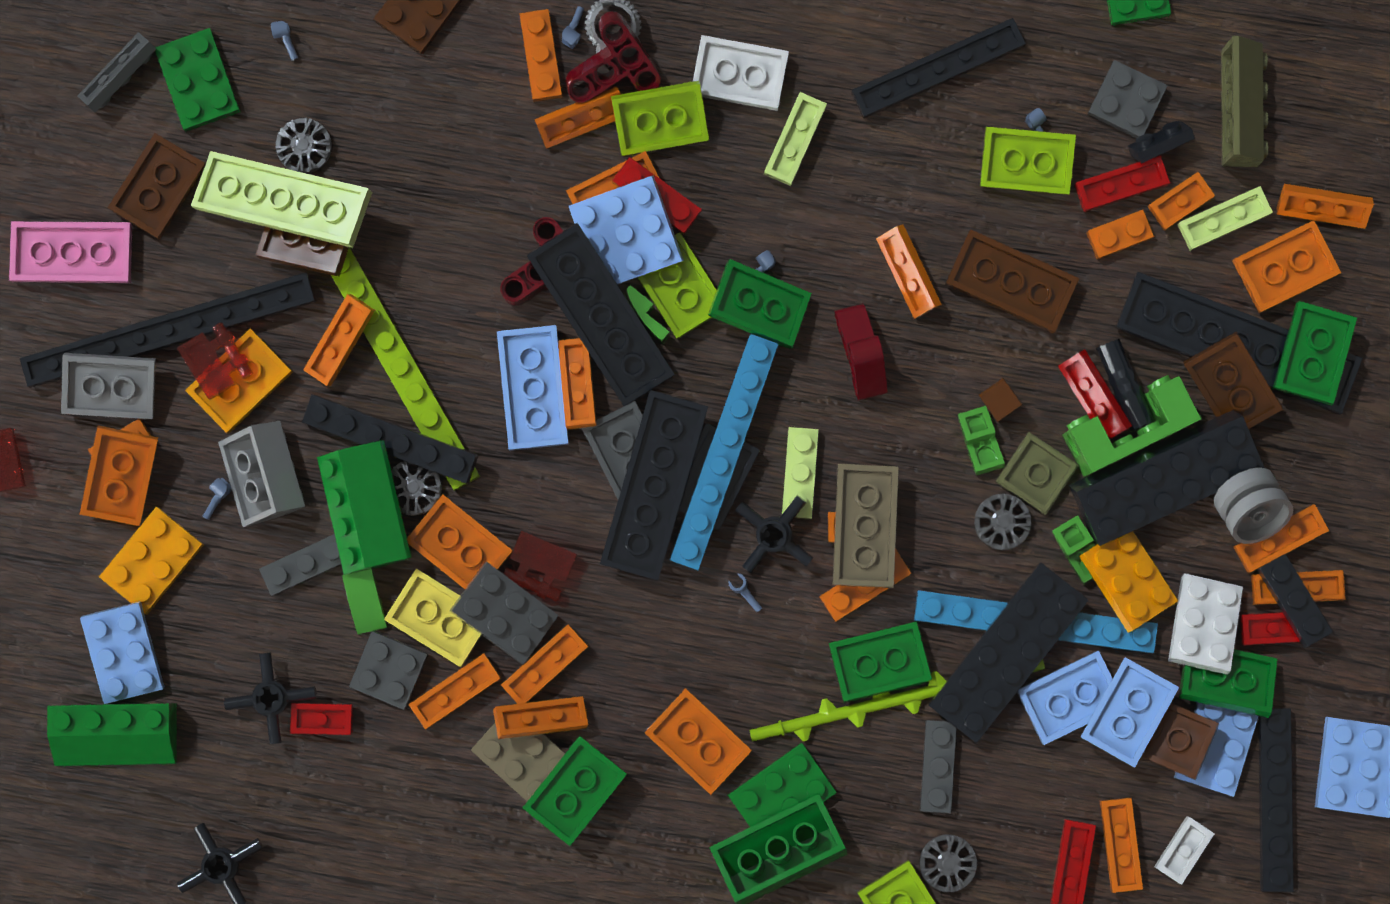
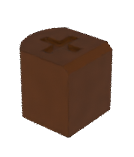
M1004 378L979 394V397L997 422L1023 405Z

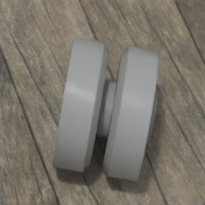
M1262 467L1248 469L1236 474L1218 489L1214 497V506L1221 518L1226 522L1231 535L1237 542L1243 544L1257 543L1268 539L1279 532L1293 515V505L1284 491L1281 490V486L1270 470Z

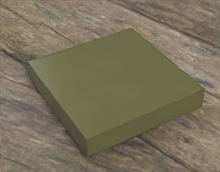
M1028 432L995 482L1043 515H1046L1079 465Z

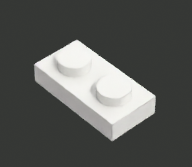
M1186 816L1154 867L1182 885L1214 833Z

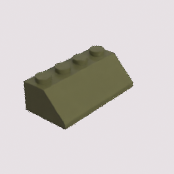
M1232 36L1221 50L1222 167H1258L1268 155V141L1263 138V129H1266L1268 125V113L1263 111V100L1267 99L1268 94L1267 82H1263V71L1267 69L1268 57L1267 53H1263V43L1241 36Z

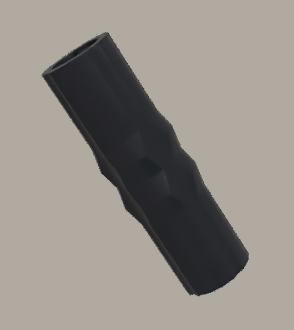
M1120 338L1097 347L1096 350L1107 373L1109 384L1114 390L1115 398L1132 425L1130 430L1132 431L1154 422V418L1143 395L1142 387L1137 380L1136 372L1129 362Z

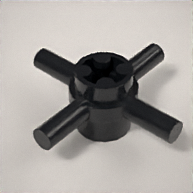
M797 495L781 516H771L765 519L744 502L738 506L735 511L757 528L756 538L759 544L742 565L744 569L752 573L768 552H779L782 550L787 551L807 567L814 557L792 541L793 531L790 525L807 503L803 498ZM770 526L776 527L779 531L782 530L783 537L771 542L768 539L770 532L767 529Z
M271 652L259 654L262 682L255 687L252 695L224 698L225 710L254 707L259 714L267 718L269 744L282 743L278 715L286 709L289 702L316 699V688L314 686L287 690L282 683L274 681ZM265 690H270L271 694L278 695V700L272 702V707L266 708L265 696H263Z
M205 823L196 826L194 830L206 854L201 863V870L177 882L179 890L184 893L208 880L214 884H223L233 904H246L247 902L234 877L239 870L240 861L263 849L261 841L257 838L232 851L225 847L216 846ZM221 856L225 865L228 866L227 872L222 870L215 872L212 866L217 864V857Z

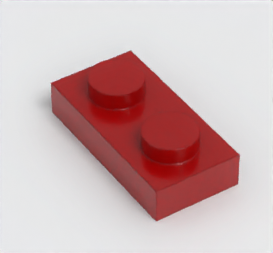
M1283 612L1240 615L1242 645L1300 642Z
M291 703L290 734L352 735L353 704Z

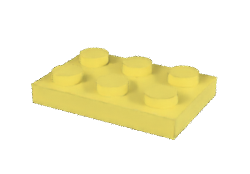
M417 568L384 619L459 667L463 666L481 637L480 633L450 612V609L460 595Z

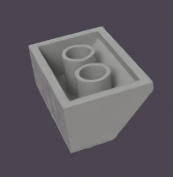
M280 421L251 425L218 442L243 527L284 516L305 507L303 494L294 470V463L291 460L286 443V435L283 432Z

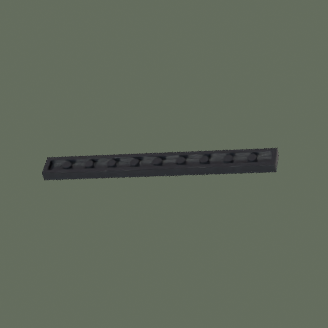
M305 272L19 359L27 387L32 388L62 379L64 353L136 357L315 303L316 299L309 276Z

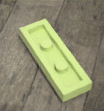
M802 92L799 93L766 166L764 175L789 186L792 185L827 103Z
M1261 186L1185 219L1177 225L1191 251L1271 215L1273 211Z
M788 428L782 514L798 495L807 503L795 518L812 519L819 429Z

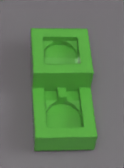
M630 285L627 288V294L636 315L651 335L663 345L670 336V332L649 316L654 309V304Z
M983 406L958 414L962 434L976 476L1004 468L1005 462L995 437L996 432L987 407Z
M1077 515L1052 530V533L1081 583L1085 585L1093 580L1079 556L1095 545L1093 538Z
M373 569L342 575L357 634L388 628L387 622L384 620V609L382 600L379 598Z

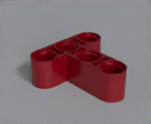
M607 12L599 20L600 34L607 47L573 68L566 76L568 94L573 101L578 103L589 101L625 76L629 77L639 91L658 88L660 85V76L656 64L623 16L617 12ZM612 24L620 26V30L614 34L607 33L606 29ZM628 48L637 50L631 57L622 55ZM604 64L612 66L611 70L607 73L597 71ZM649 71L653 73L652 77L648 80L639 79V75L643 72ZM578 81L587 82V86L583 89L573 88V85Z
M550 217L538 219L533 226V234L539 246L550 240L542 239L539 236V232L543 227H553L555 229L553 237L563 232L559 224ZM530 261L507 276L501 283V294L510 305H522L547 288L543 280L537 281L531 277L532 271L535 268ZM512 284H519L523 287L521 295L516 298L507 295V289Z
M864 303L835 310L837 327L851 368L852 382L858 401L886 394L887 382L883 350L878 335H874Z

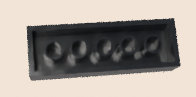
M1231 410L1072 483L1069 487L1091 537L1101 546L1217 493L1218 489L1228 479L1240 472L1252 468H1264V465L1244 417Z

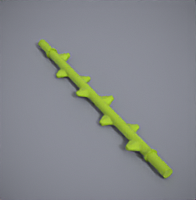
M1043 659L1033 672L1045 669ZM937 671L931 673L932 681L929 682L928 686L892 695L889 692L874 695L872 700L836 708L827 698L822 699L818 713L783 722L779 720L775 724L749 730L753 742L777 735L785 736V733L794 731L802 741H807L813 726L848 718L857 728L863 726L866 713L902 704L912 714H916L919 711L921 700L934 697L946 680Z

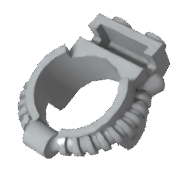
M599 0L594 2L595 4L588 10V15L585 17L587 18L585 30H587L586 35L589 36V41H592L593 46H597L596 53L607 47L604 41L596 34L594 26L595 18L604 6L614 4L626 10L631 18L632 31L637 38L641 33L639 32L642 27L640 26L641 20H639L640 14L637 13L638 10L634 8L635 6L630 4V1ZM628 48L622 55L631 57L637 50Z

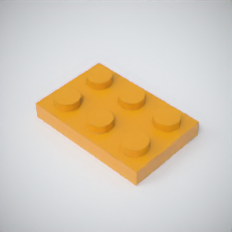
M250 328L185 391L229 434L286 380L293 371Z
M155 507L100 574L99 578L130 603L141 601L144 614L148 615L204 544L159 507Z
M1133 531L1101 546L1097 544L1079 556L1128 633L1178 602Z

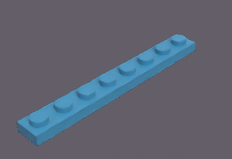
M752 334L748 338L670 561L699 571L778 343Z
M918 590L914 621L987 630L1007 603ZM1079 613L1058 641L1154 653L1158 623L1145 622L1128 633L1119 618Z

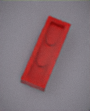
M1161 155L1142 164L1137 162L1078 181L1074 185L1083 212H1087L1170 184Z
M629 157L613 178L612 183L622 187L649 176H654L671 226L684 235L702 212V209Z
M1085 349L1058 365L1089 418L1092 419L1098 416L1109 439L1132 426Z
M1064 819L1050 904H1083L1096 829L1095 824Z

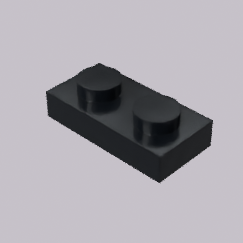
M1173 121L1165 124L1162 130L1154 134H1144L1138 137L1136 142L1128 145L1131 156L1142 164L1195 139L1191 127L1182 121Z

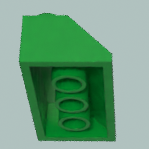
M384 440L337 450L317 457L344 575L371 568L376 569L411 558Z
M177 703L47 706V738L54 765L177 764Z
M819 794L709 847L736 904H748L848 855Z

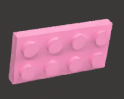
M11 221L9 281L131 283L132 224L130 222Z

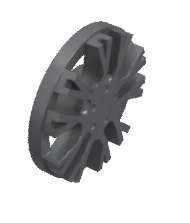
M299 118L291 120L277 134L276 152L279 160L289 170L306 174L312 173L323 167L330 157L332 150L330 135L323 125L313 119ZM305 124L304 131L302 133L297 132L296 125ZM311 125L315 126L311 135L307 134ZM289 129L296 134L294 138L287 133ZM322 131L325 139L315 141V135ZM283 137L290 139L291 144L281 146ZM316 145L326 146V151L316 149ZM292 149V153L283 157L282 153ZM314 153L323 157L316 165L311 160V156ZM294 156L299 157L297 167L289 164ZM303 158H307L308 168H304Z
M403 461L391 470L392 477L396 476L401 479V484L395 486V490L401 489L402 492L397 494V498L399 499L403 496L407 498L406 504L403 508L400 507V511L405 515L411 516L424 514L440 498L442 490L438 473L428 470L421 479L418 476L424 468L418 466L417 473L411 475L409 473V465L415 464ZM403 468L408 476L403 478L398 471L399 469ZM434 476L436 485L426 486V479ZM425 490L436 492L435 496L432 497L424 494ZM421 497H425L430 502L423 509H421L418 503ZM410 499L415 500V511H410Z
M996 494L984 500L978 507L974 519L975 530L978 537L987 546L997 550H1008L1017 547L1026 539L1031 528V516L1028 508L1019 498L1009 494ZM1000 499V510H995L991 501ZM1006 499L1011 500L1009 511L1004 510ZM1018 504L1023 513L1013 515L1012 509ZM984 507L994 513L992 517L982 511ZM980 518H988L990 525L980 528ZM1025 518L1026 523L1015 524V519ZM1014 527L1024 529L1020 538L1014 534ZM992 528L995 532L986 538L983 534ZM1010 532L1011 537L1014 541V543L1009 544L1006 536V533ZM998 533L1003 536L1002 545L992 543L995 535Z
M940 835L930 840L923 848L920 856V870L926 882L933 888L943 892H955L966 887L975 876L977 868L976 855L973 848L964 839L955 835ZM941 840H947L948 848L944 852L939 849L937 844ZM954 840L958 841L955 853L950 851ZM965 846L970 855L960 858L958 853ZM931 847L940 853L937 858L928 852ZM925 858L934 859L936 865L931 868H925ZM961 861H972V866H961ZM938 869L940 873L930 879L928 875ZM959 870L969 872L968 877L964 881L958 876ZM942 875L947 877L946 887L937 884ZM952 875H955L958 884L956 886L952 885L950 878Z

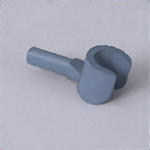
M580 6L577 7L569 26L562 32V43L570 49H574L581 39V35L575 31L584 11V8Z
M284 21L272 22L271 31L273 38L283 37V42L291 60L298 59L291 42L289 25Z
M1037 108L1026 116L1025 122L1030 129L1043 132L1040 125L1047 121V118L1043 111Z
M769 250L764 251L755 258L760 265L755 270L764 273L775 266L776 260Z
M217 478L209 487L215 496L211 499L209 506L203 514L205 519H210L218 503L231 492V486L224 478Z
M738 573L740 579L743 580V585L740 588H734L732 583L728 581L729 586L734 593L741 594L757 613L762 607L747 588L748 583L745 577Z

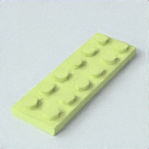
M210 151L191 206L195 210L353 248L372 192L365 187Z

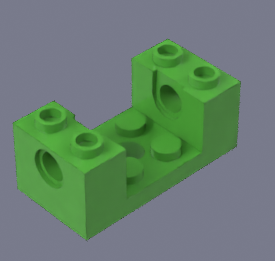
M1166 375L1147 386L1149 392L1145 393L1144 397L1155 422L1136 431L1139 436L1133 439L1132 435L1129 434L1111 443L1098 416L1089 419L1088 415H1085L1067 425L1069 430L1062 436L1075 462L1079 465L1078 468L1083 477L1201 420L1180 376L1170 379L1169 375Z

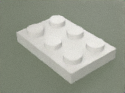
M701 35L693 81L700 82L701 93L704 98L778 111L789 51Z
M1184 573L1180 582L1168 661L1228 675L1232 666L1243 587Z

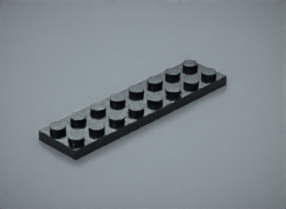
M1137 272L1115 327L1118 330L1188 357L1195 356L1237 332L1271 389H1273L1289 331L1281 326L1141 272ZM1351 353L1347 354L1333 405L1280 390L1276 391L1340 415L1343 412L1363 358Z

